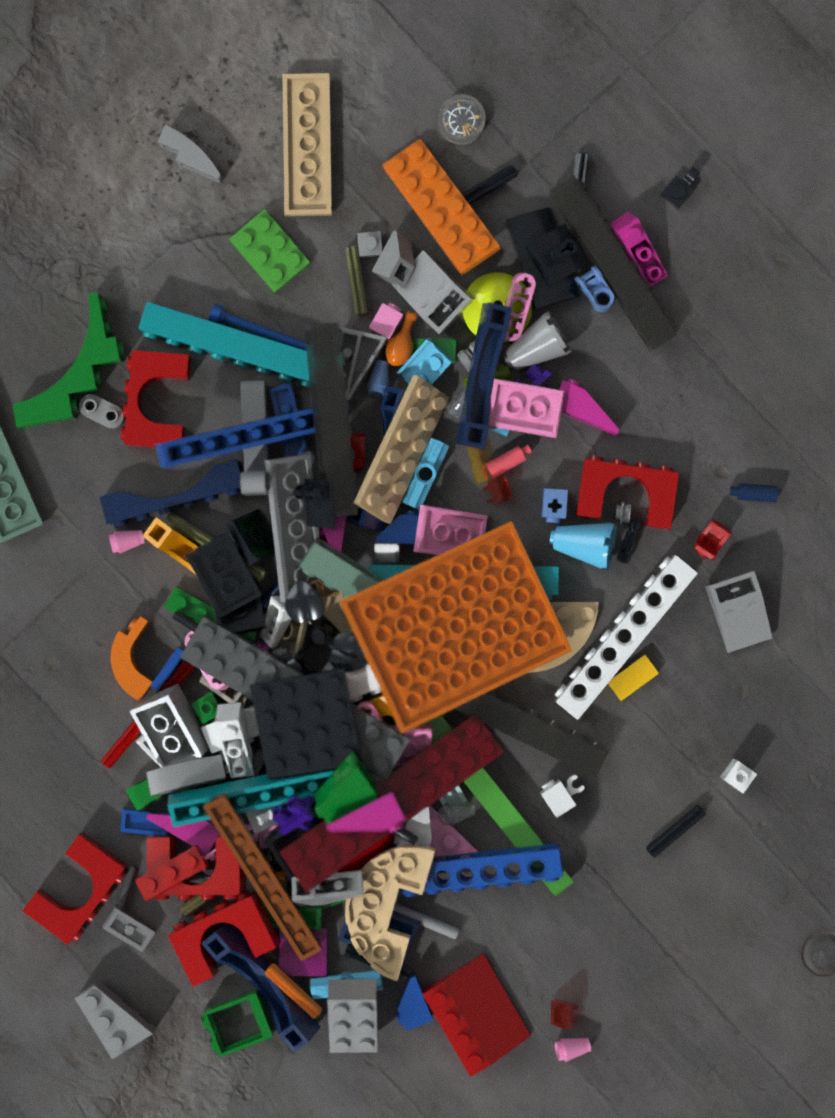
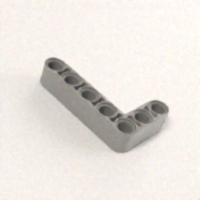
M265 380L241 381L242 424L267 418ZM268 444L243 449L244 472L240 474L242 494L245 496L268 495L264 461L269 460Z

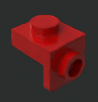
M342 433L341 468H346L350 471L364 468L366 433Z
M712 518L696 539L694 548L702 557L714 560L717 552L729 538L732 531Z

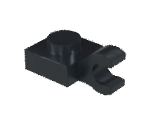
M692 167L682 180L676 176L661 193V196L679 210L694 192L689 186L699 176L700 172Z

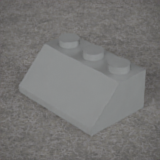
M179 684L157 692L129 711L161 768L200 758L209 748L201 730L202 726Z

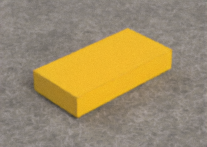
M644 654L616 674L609 681L608 685L618 699L622 701L659 673Z

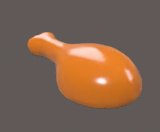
M407 311L405 313L403 327L387 344L386 359L393 366L403 365L413 353L414 345L411 338V328L418 317V314L415 312Z

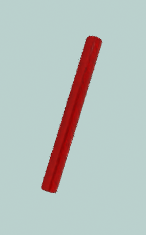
M184 660L159 691L176 684L180 686L196 666ZM135 721L132 722L102 758L101 762L110 769L141 733Z

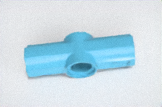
M430 438L402 503L420 511V505L424 504L449 449L448 445ZM423 468H428L432 472V477L428 481H424L419 477V471Z
M375 970L345 971L337 975L310 978L313 1000L328 998L329 979H376L377 991H383L384 989L383 976Z

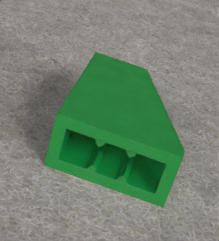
M355 752L344 760L315 793L316 804L314 809L319 818L323 817L327 824H330L379 799L377 784Z

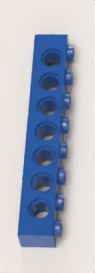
M339 401L155 444L160 468H167L348 425L349 423L344 401Z
M560 843L433 857L424 892L433 895L440 893L441 890L448 889L451 892H460L466 887L485 889L488 885L497 884L498 887H506L512 885L513 882L532 884L535 880L545 879L546 882L557 881L559 877H563L564 872ZM539 860L543 862L544 867L536 869L531 863ZM516 863L521 869L513 872L508 868V865ZM490 865L495 867L497 872L495 874H488L484 868ZM468 868L472 870L473 875L466 877L461 873V870ZM446 871L450 878L441 879L438 876V872ZM401 888L399 889L398 895L404 894V897H413L418 895L417 893L407 891Z

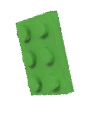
M265 209L229 238L230 242L275 294L311 264Z

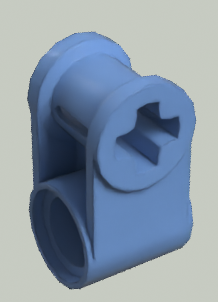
M595 265L583 276L574 278L577 286L596 311L606 312L611 308L614 294ZM599 295H605L608 297L609 303L601 305L597 302L596 298Z

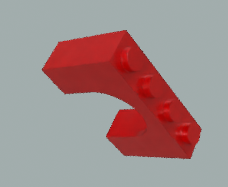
M132 350V356L127 358V370H130V379H126L125 393L128 394V403L123 405V417H126V426H122L121 440H124V445L156 449L155 444L185 437V427L182 425L159 424L149 421L142 411L141 397L145 388L156 380L189 381L191 357L189 355Z
M589 456V459L583 460L575 516L601 519L603 498L608 484L615 478L627 476L641 482L647 491L648 507L645 526L666 530L671 529L679 477L678 472H673L674 468L659 466V470L650 469V464L636 463V466L626 465L627 461L613 459L612 463L603 462V457Z
M84 832L77 836L65 854L90 874L93 881V893L90 900L82 906L69 907L61 904L40 888L22 910V912L67 945L72 940L78 941L85 931L82 929L86 921L91 923L99 913L96 909L100 902L105 904L113 894L110 890L115 883L119 885L127 875L124 870L128 865Z
M152 836L147 838L148 873L177 856L176 836ZM217 836L216 866L212 876L204 883H194L186 879L157 895L155 899H169V895H178V899L181 900L192 899V895H201V899H215V895H224V899H238V895L246 891V874L222 836Z
M245 891L243 894L238 895V899L228 904L227 901H224L214 906L215 910L208 914L206 910L193 916V921L186 923L184 920L173 926L174 930L168 934V937L192 987L213 978L219 972L212 956L201 944L206 939L209 927L213 924L225 922L239 928L244 934L255 958L275 949L281 943L256 891L251 894Z

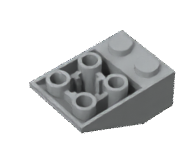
M423 250L414 260L415 268L405 287L402 288L393 284L392 286L422 319L438 334H442L475 298Z
M748 571L705 586L727 653L772 639L766 608L755 571Z

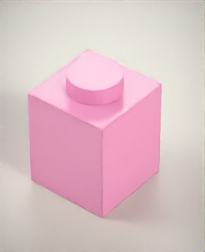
M382 303L369 326V331L376 335L387 337V341H390L403 319V314L400 313L402 309L392 303H389L388 306Z

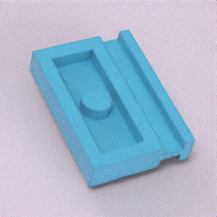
M427 338L397 373L402 375L408 384L413 375L420 376L433 385L454 360L438 345H435L430 338Z

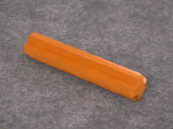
M272 963L267 967L265 975L311 1018L315 1019L320 1015L322 1007L276 964Z

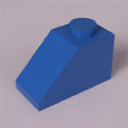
M405 511V515H399L376 537L375 543L415 544L419 511Z
M416 972L411 973L398 1002V1012H395L399 1025H404L406 1031L433 1021V1014L422 994V987Z

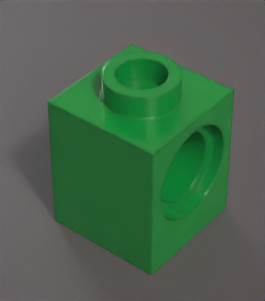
M212 691L191 705L202 724L216 717L217 707L222 703L217 694Z

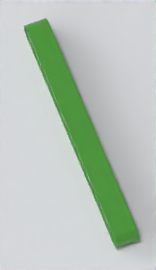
M442 715L421 724L432 725L433 743L453 730ZM484 768L464 781L516 848L545 845ZM539 860L531 863L536 869L544 867L543 862ZM565 869L563 877H559L557 881L546 882L545 879H541L555 897L574 883Z

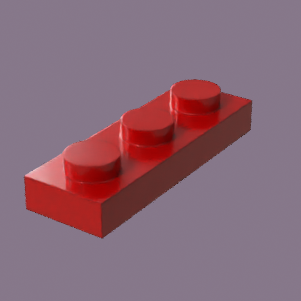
M196 845L139 877L135 882L146 902L209 867L199 846Z

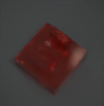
M506 476L487 482L488 486L482 489L483 492L491 491L492 498L486 500L487 503L495 502V504L513 499Z
M551 1000V1025L563 1029L572 1028V1023L578 1021V1018L572 1017V1010L578 1009V1006L561 1000Z

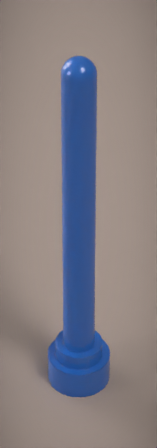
M216 303L210 312L208 321L217 324L226 322L282 344L315 354L318 352V348L312 344L229 314L224 309V306Z

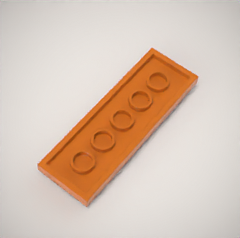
M421 139L382 164L384 171L461 276L500 250V245Z

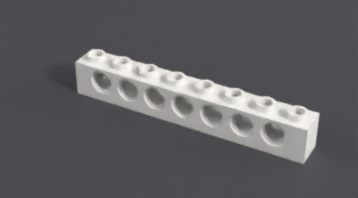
M673 555L671 558L667 556L659 565L661 571L657 576L652 574L644 584L647 588L641 595L637 593L629 602L632 605L626 613L622 611L614 620L616 626L612 631L607 629L599 639L602 643L597 649L592 648L584 657L587 660L582 667L577 666L569 677L572 679L567 686L562 684L554 695L557 698L554 701L577 720L698 574L678 556ZM667 574L672 575L674 578V585L670 588L665 587L663 584V578ZM653 592L657 593L660 598L656 606H651L648 603V596ZM636 611L644 613L645 619L641 624H636L633 621V614ZM622 629H626L630 633L629 640L624 643L618 639V633ZM608 647L613 648L615 651V656L610 661H606L603 658V651ZM591 666H598L600 669V675L596 679H591L588 676V669ZM577 684H583L585 687V693L581 697H575L573 694V688Z

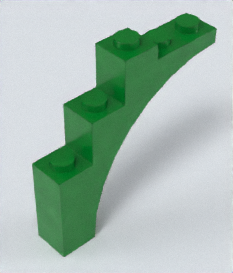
M98 292L88 294L90 310L88 331L83 347L72 367L47 391L31 399L12 404L17 428L27 429L77 419L76 413H79L77 400L73 399V396L100 391L99 385L102 384L100 370L96 371V368L123 363L122 356H126L124 343L119 342V339L116 337L109 338V335H112L110 321H106L104 313L108 311L107 302Z

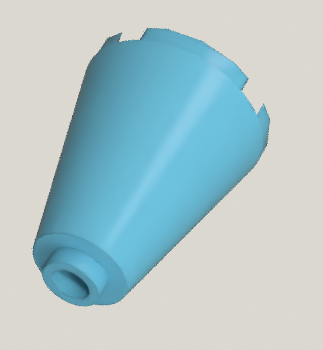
M613 523L557 526L556 531H551L550 544L558 552L600 569L609 570L613 557L611 555L612 548L615 546L616 526Z

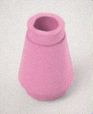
M142 530L114 531V534L109 535L113 553L119 552L121 554L140 544H145Z
M560 1038V1041L555 1042L557 1058L559 1061L564 1060L567 1062L587 1052H591L589 1038Z

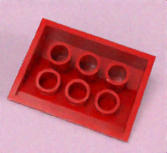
M484 953L422 988L425 1000L470 1077L491 1066L531 1036Z

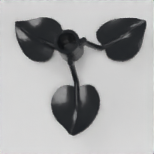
M298 579L286 597L285 609L292 620L299 623L307 620L310 625L315 626L311 631L312 640L293 656L288 649L283 647L272 651L270 654L303 673L301 663L295 659L315 643L323 645L328 642L329 649L333 650L329 661L334 668H345L346 672H354L367 666L368 662L355 634L344 632L334 638L335 630L330 623L312 620L322 617L324 612L323 601L309 583Z

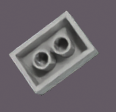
M376 979L328 980L330 1053L378 1052Z

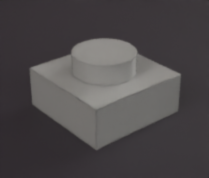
M381 231L357 233L359 258L379 257L382 253Z

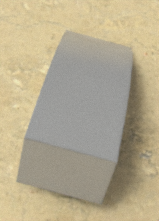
M165 125L158 140L160 147L178 154L175 160L179 166L221 184L223 179L219 171L203 150L179 131Z
M221 755L186 761L146 773L151 796L195 789L201 785L222 782L226 778Z

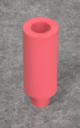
M528 444L522 448L516 446L487 462L485 465L494 479L526 461L525 456L532 453Z

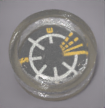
M458 94L448 98L442 104L438 116V126L442 136L455 145H468L475 142L481 136L485 127L486 115L484 108L476 98L470 95Z

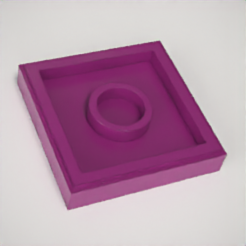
M322 928L321 931L312 930L322 945V951L303 961L299 959L280 929L279 968L287 976H327V928Z

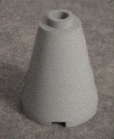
M549 311L544 313L517 340L505 349L506 355L503 357L509 368L514 367L516 370L568 355L572 352L570 345L566 346L564 343L566 337L555 318H550L551 313Z

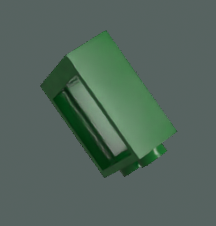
M257 989L206 1007L203 1011V1016H201L204 1029H209L212 1037L209 1039L213 1052L217 1051L219 1058L272 1038L275 1032L262 997ZM249 1000L260 1031L225 1044L214 1013Z

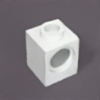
M733 758L720 778L744 794L757 774Z

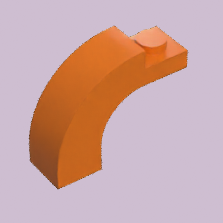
M140 616L139 619L135 617L127 628L130 630L129 633L119 630L111 648V666L117 682L126 693L139 702L144 699L151 689L150 685L154 681V679L138 668L134 659L135 645L151 622L145 616Z

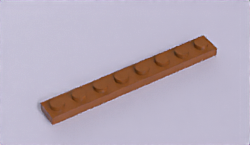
M226 793L206 802L203 808L299 959L303 961L322 951V945L296 904L292 901L291 896Z

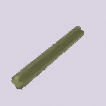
M170 513L165 520L168 525L201 546L214 539L174 513ZM240 555L251 576L257 581L262 582L267 575V571L256 564L249 565L246 558Z

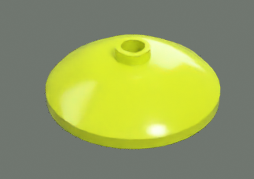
M501 272L488 273L477 278L468 287L467 291L475 299L462 314L467 327L475 336L477 335L482 304H494L496 301H499L505 306L514 276ZM519 281L518 285L522 286L521 293L515 292V295L526 298V295L522 294L525 285ZM520 300L512 303L513 313L522 311L523 303ZM532 300L530 303L523 331L528 326L532 316ZM510 316V319L513 321L511 326L508 327V336H510L511 332L515 333L516 328L513 327L514 320L519 322L520 318Z

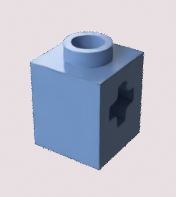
M543 489L541 518H546L547 523H560V519H566L568 490ZM553 500H556V504L560 505V508L555 513L552 512V508H548V504H551Z

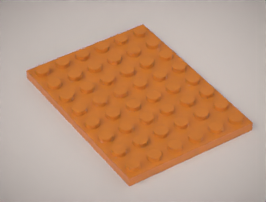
M512 521L339 601L401 733L415 728L573 651Z

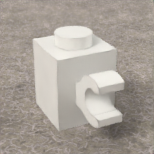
M576 774L571 775L567 779L566 787H564L559 779L557 781L551 779L541 786L543 790L540 791V794L556 818L576 806L571 796L582 792L585 788L583 785L577 788L572 786L573 780L578 778Z
M277 806L245 812L255 834L278 824L272 820L273 810Z

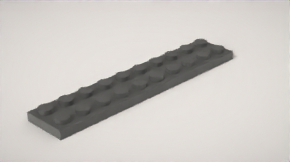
M206 615L203 616L181 655L182 659L251 700L250 684L305 675ZM352 703L363 757L362 764L366 769L387 780L411 738Z

